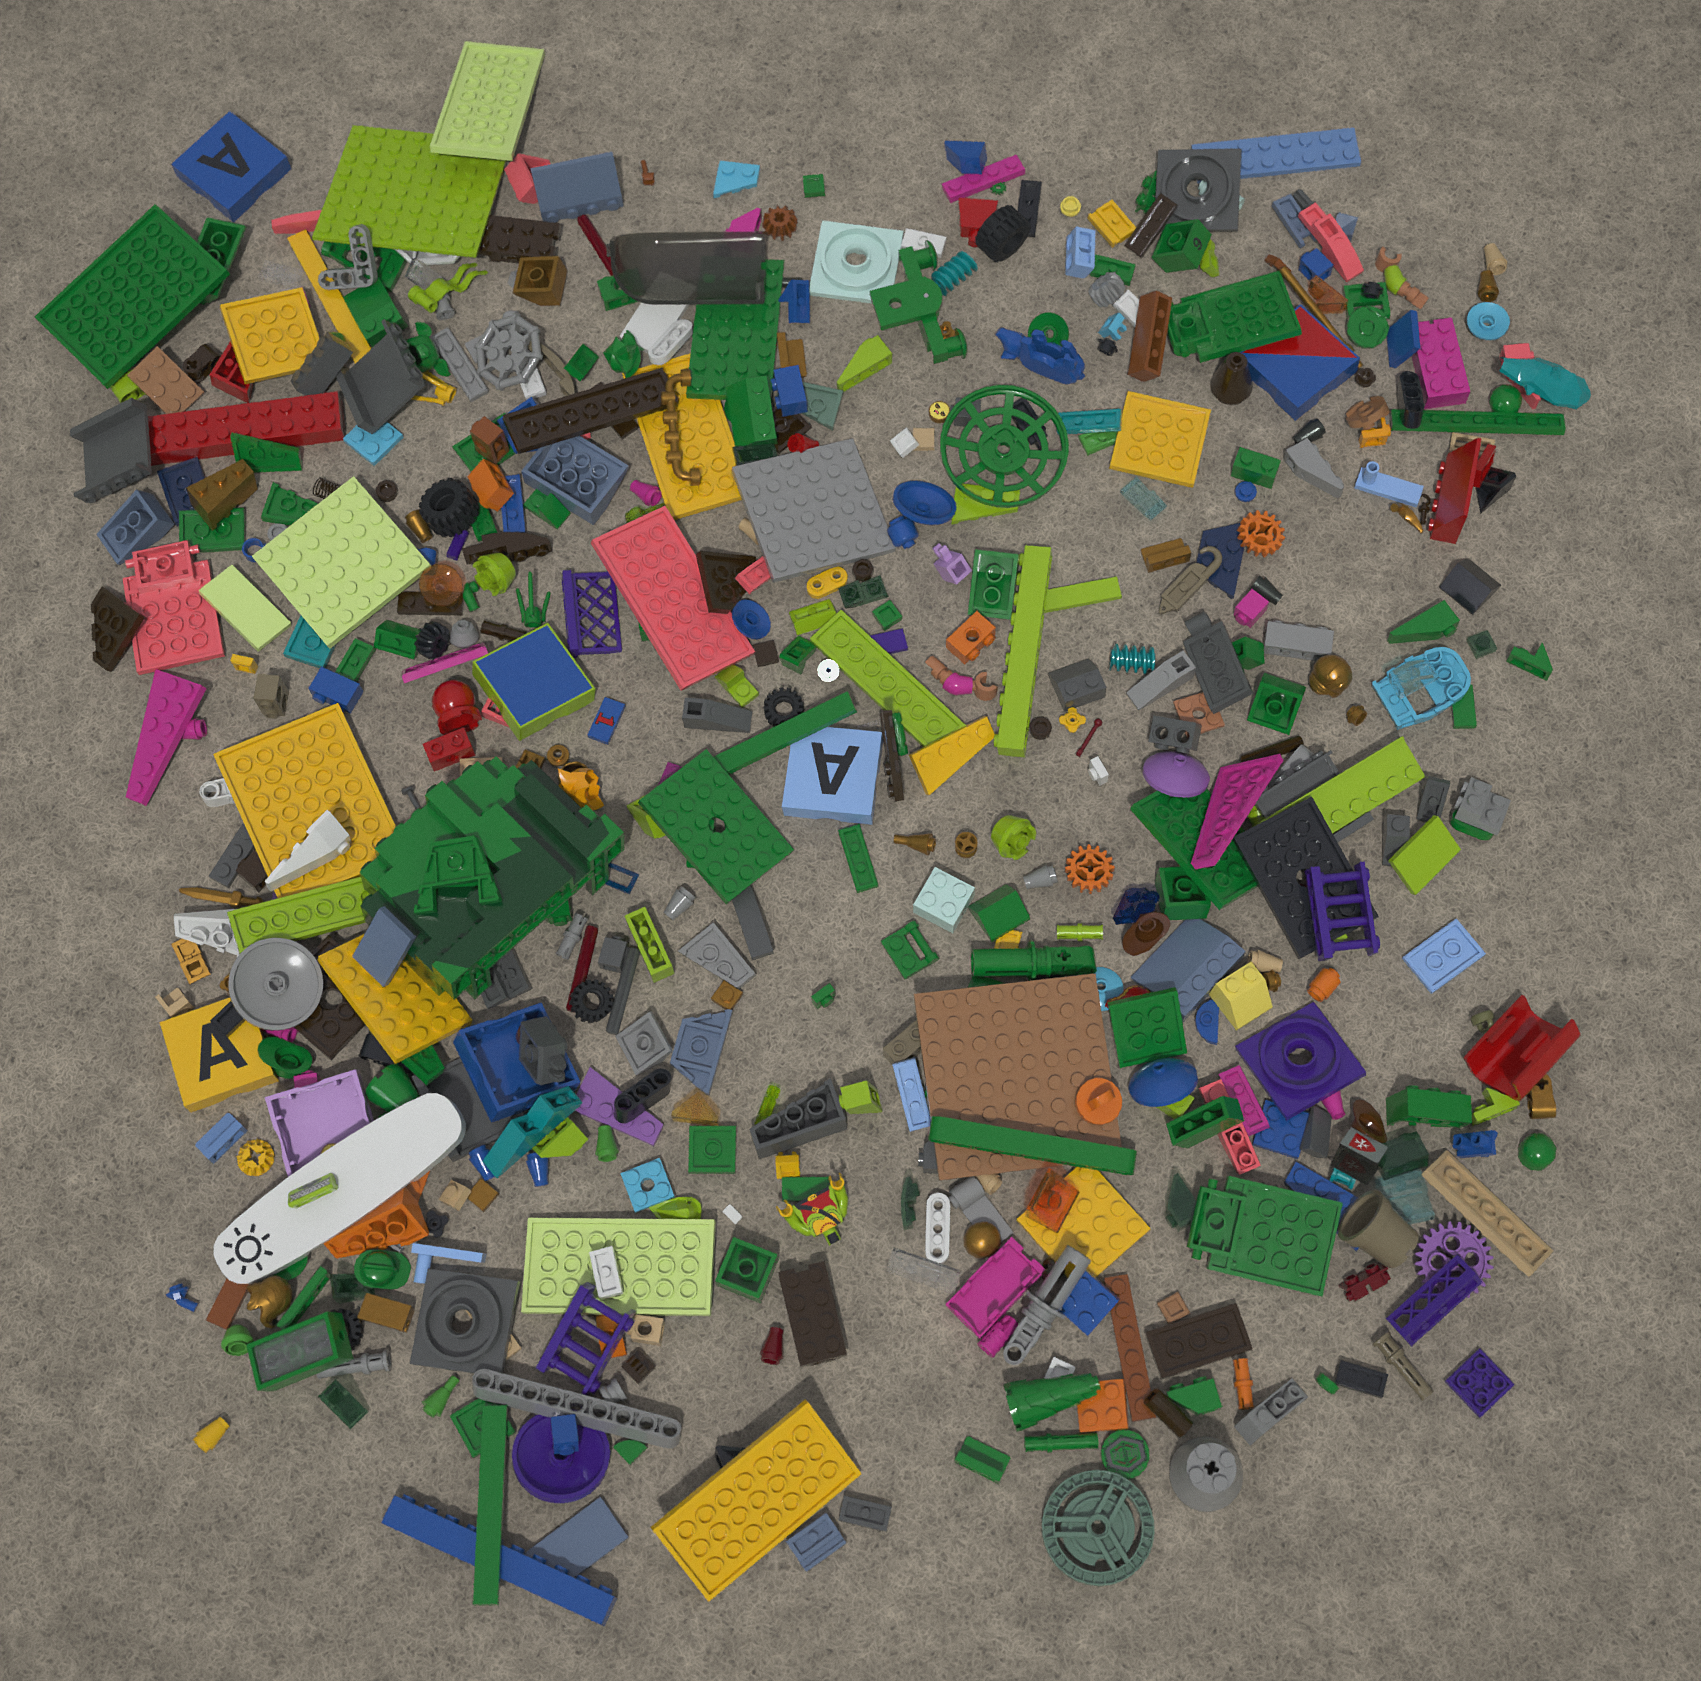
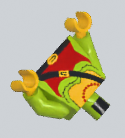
M839 1173L840 1179L838 1181H832L831 1176H829L830 1186L792 1206L787 1200H784L787 1204L786 1208L780 1210L776 1206V1210L785 1218L792 1229L802 1235H812L815 1238L823 1233L828 1245L834 1244L841 1240L835 1226L843 1223V1218L847 1215L848 1196L842 1174Z

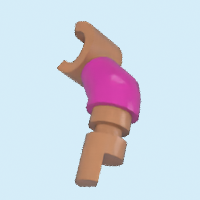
M935 656L929 657L925 662L933 669L931 675L936 680L940 679L939 682L943 685V689L950 694L966 695L972 694V691H974L976 697L983 701L992 700L997 695V686L985 687L982 685L986 683L987 671L978 674L976 679L973 680L972 677L962 676L956 672L953 673L951 670L947 671V667Z

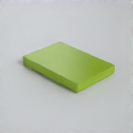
M1433 815L1388 862L1410 893L1417 895L1461 849L1441 819Z

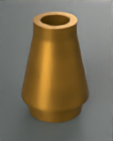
M1485 270L1480 274L1478 297L1483 302H1493L1497 299L1499 289L1493 277V272Z
M414 510L406 515V525L419 538L421 543L432 539L433 536L430 533L429 526L420 515L419 510Z

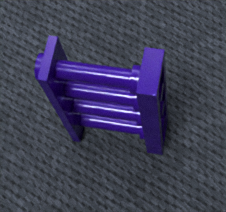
M1365 861L1354 865L1355 871L1324 874L1320 871V866L1310 867L1305 871L1318 961H1327L1333 958L1335 951L1366 948L1367 956L1378 953L1380 939L1375 933L1368 887L1370 873L1369 869L1365 868ZM1356 880L1358 894L1330 897L1324 895L1323 886L1325 883ZM1360 903L1361 916L1327 918L1326 909L1328 906ZM1363 925L1365 939L1334 942L1330 938V931L1334 928Z
M590 1282L580 1285L536 1366V1369L543 1373L551 1368L560 1370L585 1386L581 1394L589 1396L591 1393L594 1395L601 1385L599 1379L625 1331L629 1332L635 1322L633 1316L636 1313L635 1310L631 1309L622 1315L594 1298L595 1295L592 1293L596 1286ZM590 1306L618 1323L619 1325L613 1336L583 1319L581 1313L584 1308ZM574 1327L583 1329L607 1344L601 1357L572 1339L570 1334ZM567 1347L596 1365L590 1378L561 1360L559 1354L562 1348L565 1349Z

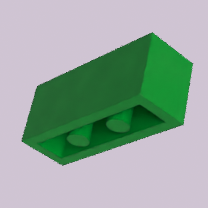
M1221 1096L1166 1123L1173 1146L1190 1148L1245 1120L1238 1099Z

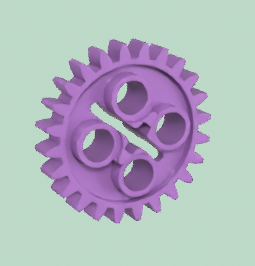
M1451 1221L1447 1222L1446 1229H1444L1441 1223L1437 1224L1438 1232L1433 1228L1428 1229L1431 1236L1422 1235L1421 1237L1425 1243H1417V1246L1422 1250L1421 1252L1414 1253L1416 1257L1420 1258V1261L1415 1262L1414 1265L1421 1266V1270L1416 1275L1425 1276L1421 1284H1425L1450 1261L1447 1256L1436 1249L1439 1246L1448 1256L1453 1257L1458 1254L1464 1262L1467 1253L1474 1254L1476 1263L1469 1267L1483 1282L1479 1286L1485 1287L1486 1284L1482 1279L1491 1278L1486 1273V1269H1493L1492 1265L1487 1264V1261L1493 1259V1256L1486 1255V1252L1491 1247H1483L1482 1245L1486 1238L1478 1239V1230L1470 1233L1471 1225H1467L1462 1229L1461 1222H1457L1455 1228H1453ZM1452 1237L1456 1240L1457 1247L1455 1250L1447 1248V1238ZM1434 1255L1439 1256L1442 1260V1266L1439 1269L1431 1265V1259ZM1458 1265L1451 1270V1273L1453 1271L1458 1272L1460 1275L1464 1273ZM1438 1282L1433 1286V1290L1436 1288L1437 1293H1442L1445 1290L1446 1282ZM1476 1288L1473 1291V1293H1479L1478 1288Z

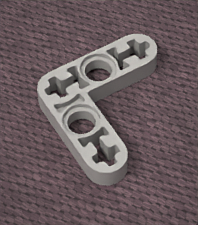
M358 224L349 230L354 267L327 269L321 272L318 276V282L322 288L331 290L368 287L377 281L373 246L367 226ZM356 232L362 233L363 237L356 236ZM359 243H361V244L365 243V245H362V246H359V247L357 246V244H359ZM360 250H364L367 253L368 258L366 261H362L359 258ZM367 264L369 265V267H367V268H366V267L361 268V266H364V265H367ZM345 272L352 276L351 283L345 282L343 278ZM363 274L370 275V279L364 278ZM327 276H328V278H335V277H337V280H334V281H332V282H329V281H326L325 277H327Z

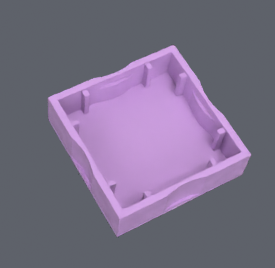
M359 1069L335 1075L304 1087L293 1088L265 1097L273 1128L281 1143L282 1158L288 1177L319 1156L321 1150L327 1144H337L374 1121Z

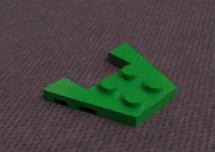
M473 835L431 842L424 867L425 876L423 884L419 887L418 894L420 895L417 905L414 906V914L422 915L437 912L436 888L478 882L480 904L486 905L502 902L501 894L478 837Z

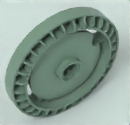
M1091 1470L1071 1476L1054 1490L1043 1512L1042 1537L1050 1559L1066 1576L1085 1585L1109 1586L1124 1581L1143 1565L1153 1545L1155 1534L1154 1519L1147 1499L1131 1481L1116 1473ZM1087 1485L1108 1486L1107 1491L1092 1490L1078 1495L1068 1504L1063 1516L1056 1517L1063 1500L1078 1488ZM1113 1489L1122 1493L1120 1498L1111 1493ZM1126 1497L1135 1507L1141 1531L1139 1544L1130 1559H1128L1126 1553L1133 1543L1135 1524L1130 1509L1124 1503ZM1093 1522H1101L1105 1528L1104 1533L1100 1535L1095 1534L1091 1529ZM1055 1523H1061V1532H1055ZM1057 1538L1063 1539L1066 1548L1077 1560L1087 1565L1095 1566L1097 1560L1104 1559L1111 1571L1095 1572L1077 1566L1063 1553ZM1122 1559L1124 1565L1116 1568L1114 1563Z

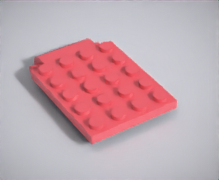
M188 540L132 552L133 559L125 560L127 569L135 568V576L122 578L126 603L145 616L132 638L136 671L139 675L152 673L155 670L161 671L225 657L218 612L199 594V589L212 580L210 562L208 560L194 562L193 554L200 553L199 545L191 546Z

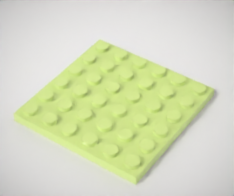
M354 476L252 555L253 559L329 649L432 568L430 563Z

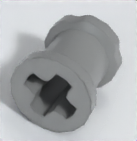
M447 293L437 302L436 317L440 321L453 318L455 315L454 309L451 308L449 303L450 296Z

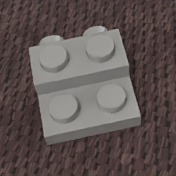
M1471 777L1469 782L1464 781L1460 790V794L1463 797L1459 796L1454 808L1457 809L1455 819L1498 835L1511 800L1490 792L1492 785Z

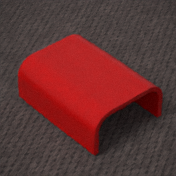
M1521 995L1463 1058L1471 1073L1483 1084L1516 1101H1521L1580 1037V1031L1573 1019L1562 1029L1541 1019L1531 1010L1526 997Z

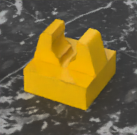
M792 1151V1155L783 1156V1152H779L778 1156H775L777 1179H782V1177H800L799 1155L795 1151Z

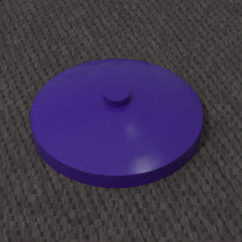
M537 1414L522 1426L514 1440L512 1465L517 1480L528 1493L550 1503H569L586 1497L601 1484L608 1471L610 1446L605 1432L577 1425L578 1451L570 1455L554 1454L551 1418Z

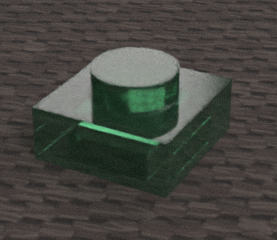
M1488 630L1468 637L1466 640L1476 659L1497 650Z

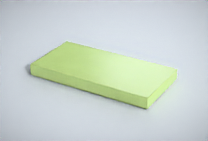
M233 565L199 589V594L258 652L291 626V622Z

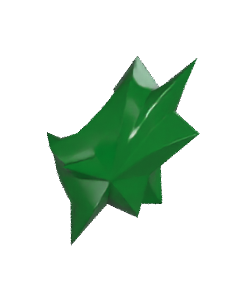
M626 330L622 339L615 337L603 354L612 370L616 373H624L625 378H628L638 370L641 362V351H644V349L636 344L635 337L630 331Z

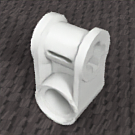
M224 778L205 782L200 787V795L207 806L218 807L229 803L234 804ZM216 792L215 796L207 797L209 793Z

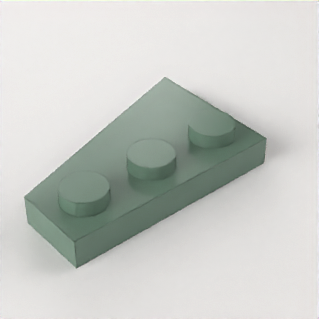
M802 382L808 412L801 414L833 431L844 395L843 390Z

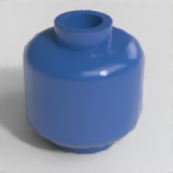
M900 516L889 522L890 526L887 529V533L895 547H903L905 550L915 545L914 540L918 538L919 533L913 521Z

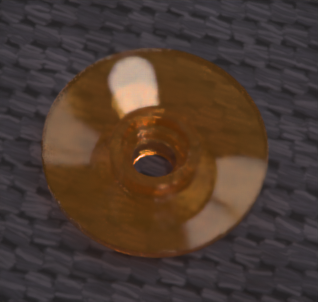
M433 564L422 572L419 579V589L422 596L429 603L437 606H447L454 603L460 597L463 582L460 574L453 567L447 564ZM441 584L443 585L444 589L438 590L436 588V585Z

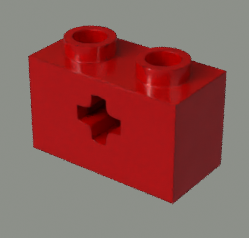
M464 727L423 743L434 772L458 763L460 759L476 756Z

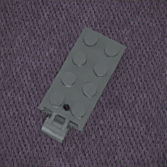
M1205 611L1186 620L1185 624L1192 637L1183 641L1190 660L1196 667V676L1212 713L1215 714L1253 694L1224 622L1221 621L1212 625Z

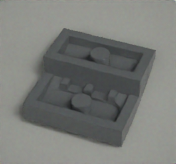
M511 949L489 969L492 985L481 996L486 1007L490 1009L533 989L514 949Z

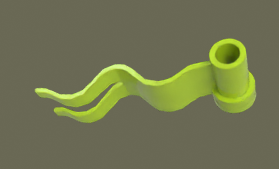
M475 262L465 263L459 267L451 280L436 279L425 290L420 286L412 287L408 293V298L413 303L421 305L428 312L432 313L438 307L437 302L447 292L451 290L460 293L464 292L475 276L486 275L488 272L486 270L471 271L466 275L462 283L459 284L464 272L468 268L478 265Z

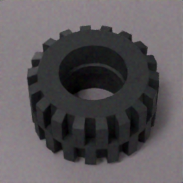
M1003 206L984 221L977 233L975 243L993 262H1002L1012 256L1023 245L1031 229L1030 222L1013 206Z
M448 478L446 481L444 479L440 480L437 484L435 482L430 489L427 488L426 494L421 497L422 502L419 503L420 515L430 528L442 537H454L456 533L460 535L462 531H467L470 528L469 525L475 522L474 518L479 513L477 511L479 509L477 499L466 485L458 479Z

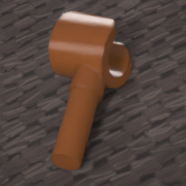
M642 160L643 184L654 185V173L648 172L646 161Z

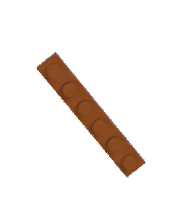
M1128 1274L1104 1278L1105 1286L1120 1299L1111 1309L1110 1315L1122 1375L1125 1380L1131 1421L1137 1422L1154 1419L1156 1415L1143 1403L1146 1396L1151 1392Z

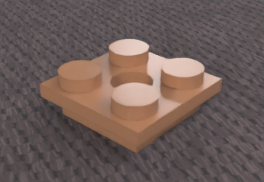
M1203 692L1173 701L1179 720L1201 724V733L1225 726L1220 711L1215 714L1212 713ZM1194 711H1202L1205 717L1196 719L1192 713ZM1185 732L1186 738L1190 737L1189 733Z

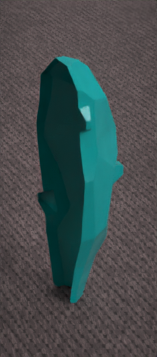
M1500 357L1504 359V362L1499 371L1523 386L1526 394L1529 396L1534 392L1553 405L1578 409L1590 399L1591 391L1585 379L1577 376L1575 373H1571L1561 365L1541 358L1518 359Z

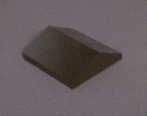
M775 405L772 410L778 444L767 446L780 454L788 447L787 444L790 436L796 433L804 435L812 427L799 414L783 417L781 409H777Z

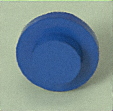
M1241 482L1235 488V496L1242 502H1250L1256 497L1257 489L1251 482Z

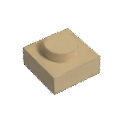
M451 1180L439 1200L459 1211L470 1195L471 1190Z

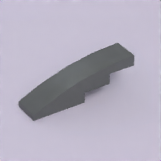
M750 886L733 899L732 903L753 961L774 954L753 889Z

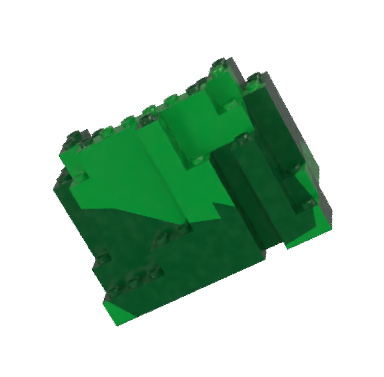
M496 756L492 760L484 762L483 765L477 761L473 766H467L460 777L456 780H451L447 785L443 781L437 785H432L425 795L426 805L422 809L418 808L415 810L408 821L396 826L389 837L382 838L377 843L376 848H374L377 858L365 863L359 872L363 887L370 894L360 905L365 922L370 925L379 908L385 906L416 936L403 961L438 996L446 991L455 1000L466 990L474 999L479 997L492 985L489 969L585 884L586 890L592 896L609 882L608 864L625 850L624 832L606 814L599 817L588 805L581 808L532 760L527 764L520 765L518 768L514 765L508 768ZM473 835L478 837L501 894L502 902L486 905L480 904L478 882L436 888L437 912L422 915L414 914V906L417 905L420 895L418 894L419 887L423 884L425 876L424 867L431 842Z

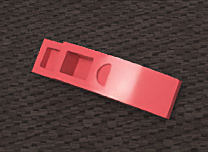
M1317 203L1299 212L1298 218L1323 247L1321 252L1333 264V267L1346 282L1363 273L1364 269L1352 244L1330 213L1326 215Z
M1221 1079L1198 1088L1205 1104L1221 1096L1229 1097ZM1243 1123L1217 1134L1238 1175L1261 1166Z

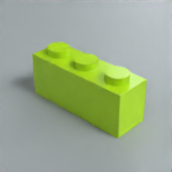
M646 907L625 915L626 923L653 983L675 974Z

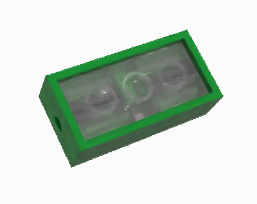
M336 1312L322 1313L246 1345L257 1391L273 1392L354 1359L343 1315Z

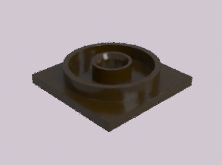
M328 935L311 953L318 960L319 955L340 946V944ZM319 964L323 976L322 996L328 991H337L342 995V1002L336 1009L326 1010L321 1006L320 999L314 1012L305 1021L293 1028L332 1060L365 1026V1023Z

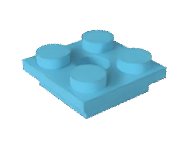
M660 1158L620 1173L635 1213L675 1197ZM646 1180L654 1182V1188L649 1192L641 1189L642 1183Z

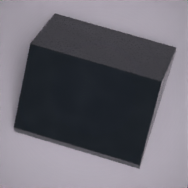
M1466 558L1456 564L1439 588L1473 615L1501 587V584L1469 558Z

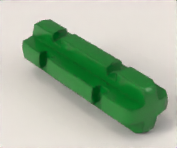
M895 712L892 713V721L895 729L898 756L908 754L907 745H905L906 738L903 725L901 724V714Z

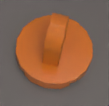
M1094 1078L1086 1081L1079 1087L1075 1098V1106L1078 1114L1084 1121L1096 1125H1104L1110 1123L1119 1115L1122 1108V1096L1120 1090L1113 1082L1104 1078Z

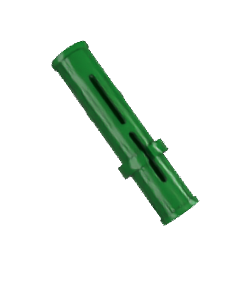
M1097 1432L1064 1435L1046 1433V1435L1024 1436L1025 1452L1047 1451V1453H1052L1053 1450L1098 1449L1099 1446Z

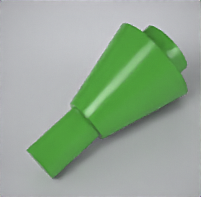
M452 1375L443 1387H440L423 1400V1411L432 1418L435 1415L441 1417L451 1395L450 1393L458 1384L459 1379Z

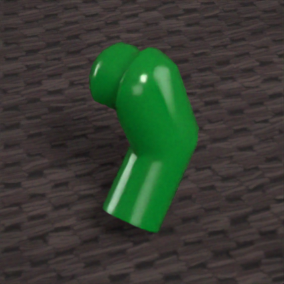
M475 581L467 582L463 587V599L470 612L480 608L473 593L479 590Z

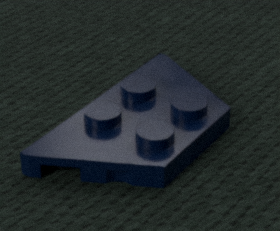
M1240 523L1203 531L1199 548L1200 551L1204 547L1213 546L1221 552L1222 563L1207 580L1209 584L1225 592L1230 599H1234L1244 547L1240 546L1243 540L1237 539L1240 534L1237 531L1241 525ZM1212 552L1198 553L1196 563L1208 567L1214 561L1215 556Z

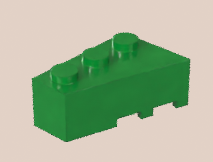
M1406 1086L1404 1090L1386 1098L1387 1125L1394 1126L1399 1121H1407L1408 1126L1424 1123L1431 1124V1127L1462 1128L1472 1123L1471 1095H1463L1461 1091H1448L1446 1093L1441 1092L1439 1088L1421 1090L1419 1086Z

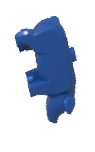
M1003 327L996 331L995 336L1000 339L1004 347L1001 359L1014 360L1018 358L1027 369L1063 384H1074L1077 380H1082L1085 377L1083 373L1085 363L1071 342L1063 340L1061 341L1063 347L1056 343L1048 342L1044 332L1037 329L1031 334L1032 337H1025L1020 332Z

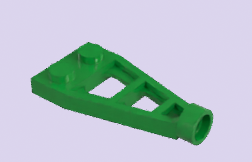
M324 241L321 249L323 256L335 260L345 268L354 267L352 262L345 259L348 251H351L350 244ZM373 247L374 257L382 258L377 269V276L380 277L387 291L392 292L407 261L395 249ZM360 250L359 253L361 255L359 258L362 261H366L367 253L364 250ZM363 274L364 278L370 279V275Z

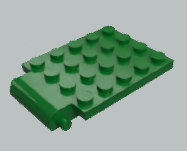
M1279 271L1180 298V303L1176 305L1172 302L1167 330L1174 354L1186 358L1190 354L1197 353L1200 363L1227 356L1233 352H1241L1302 335L1299 321Z
M1228 1175L1224 1191L1216 1190L1218 1180L1210 1178L1207 1188L1199 1187L1186 1247L1193 1249L1191 1258L1201 1260L1202 1251L1209 1252L1206 1269L1323 1297L1343 1205L1342 1202Z

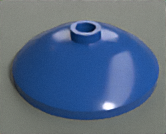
M907 481L898 485L893 493V503L898 511L909 520L919 524L940 525L950 521L956 512V503L953 497L941 487L928 482Z
M1177 1058L1158 1059L1139 1068L1131 1077L1128 1089L1131 1098L1141 1105L1150 1107L1166 1106L1187 1097L1197 1086L1198 1074L1195 1067L1187 1061Z

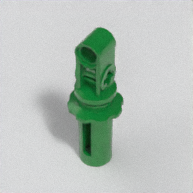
M1029 940L1025 948L971 950L972 976H1027L1028 981H1033L1038 975L1050 978V976L1094 974L1097 971L1094 948L1090 946L1050 947L1046 945L1043 948L1035 947L1033 940Z

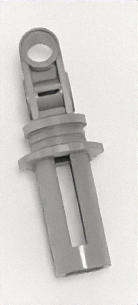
M1067 1245L1035 1294L1030 1291L1026 1292L1031 1301L1027 1305L1028 1307L1023 1308L1022 1312L1025 1317H1023L1015 1329L1012 1338L1004 1349L1003 1356L1007 1363L1011 1365L1020 1364L1030 1349L1036 1344L1044 1331L1043 1329L1050 1330L1052 1328L1051 1323L1056 1317L1065 1319L1066 1315L1060 1310H1062V1306L1092 1260ZM1070 1261L1076 1267L1052 1304L1044 1299ZM1015 1346L1021 1350L1022 1355L1019 1359L1013 1360L1009 1357L1008 1350L1010 1347Z

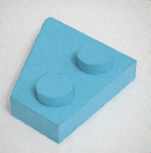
M719 161L713 197L719 198L720 195L732 192L733 194L740 192L742 189L757 187L760 165Z

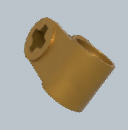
M1546 1074L1538 1082L1543 1087L1540 1089L1539 1086H1534L1527 1094L1528 1110H1531V1113H1529L1530 1119L1556 1117V1103L1553 1097L1552 1082Z

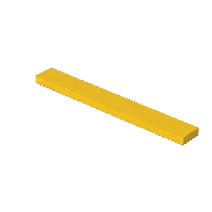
M305 229L288 237V242L338 333L344 335L345 342L353 351L351 358L356 364L371 348L356 324L339 289L327 290L319 285L318 276L321 272L327 270V267ZM325 277L326 281H334L333 278Z

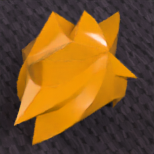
M558 768L561 784L558 786L581 808L588 805L592 810H597L604 806L598 796L600 786L597 785L599 777L594 773V770L578 768L570 773Z

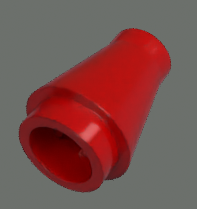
M796 433L790 436L787 445L792 453H802L807 449L818 447L819 442Z

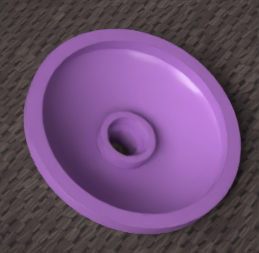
M1176 751L1159 752L1146 759L1143 765V776L1147 783L1166 795L1182 798L1194 797L1202 794L1209 785L1210 776L1207 769L1199 760L1185 753Z

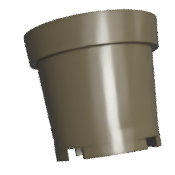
M1370 1190L1357 1198L1343 1215L1338 1227V1237L1351 1247L1360 1248L1391 1269L1406 1261L1408 1256L1405 1254L1409 1249L1414 1251L1419 1240V1233L1391 1207L1390 1200L1379 1190Z

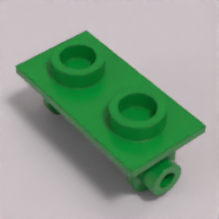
M1157 170L1150 176L1147 175L1141 184L1143 190L1135 201L1137 204L1136 213L1141 209L1146 214L1156 200L1153 195L1156 196Z

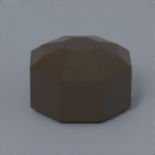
M864 559L856 561L852 568L855 580L861 582L870 580L874 573L871 562Z

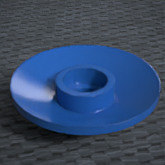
M741 600L732 609L734 625L746 637L762 639L769 633L771 628L770 618L764 608L758 603L751 600Z

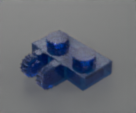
M1134 887L1125 890L1113 916L1115 924L1135 923L1140 914L1153 912L1156 908L1155 904L1160 899L1159 894L1154 890H1147L1146 887Z

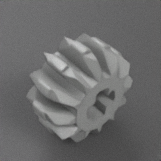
M1108 272L1104 276L1101 275L1099 279H1096L1095 283L1091 284L1088 292L1095 304L1099 307H1107L1109 304L1119 300V297L1124 294L1126 287L1119 275L1115 272Z

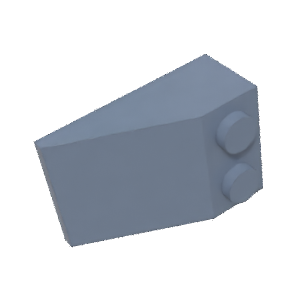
M136 489L96 535L115 562L121 565L125 560L133 557L132 552L144 550L161 540L173 527L174 523L153 494Z

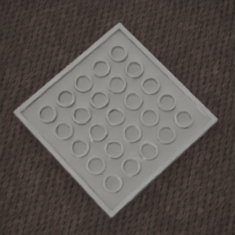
M853 438L810 448L802 453L793 452L732 467L731 472L773 583L854 563L861 559L866 560L895 552L896 547L887 533V524Z

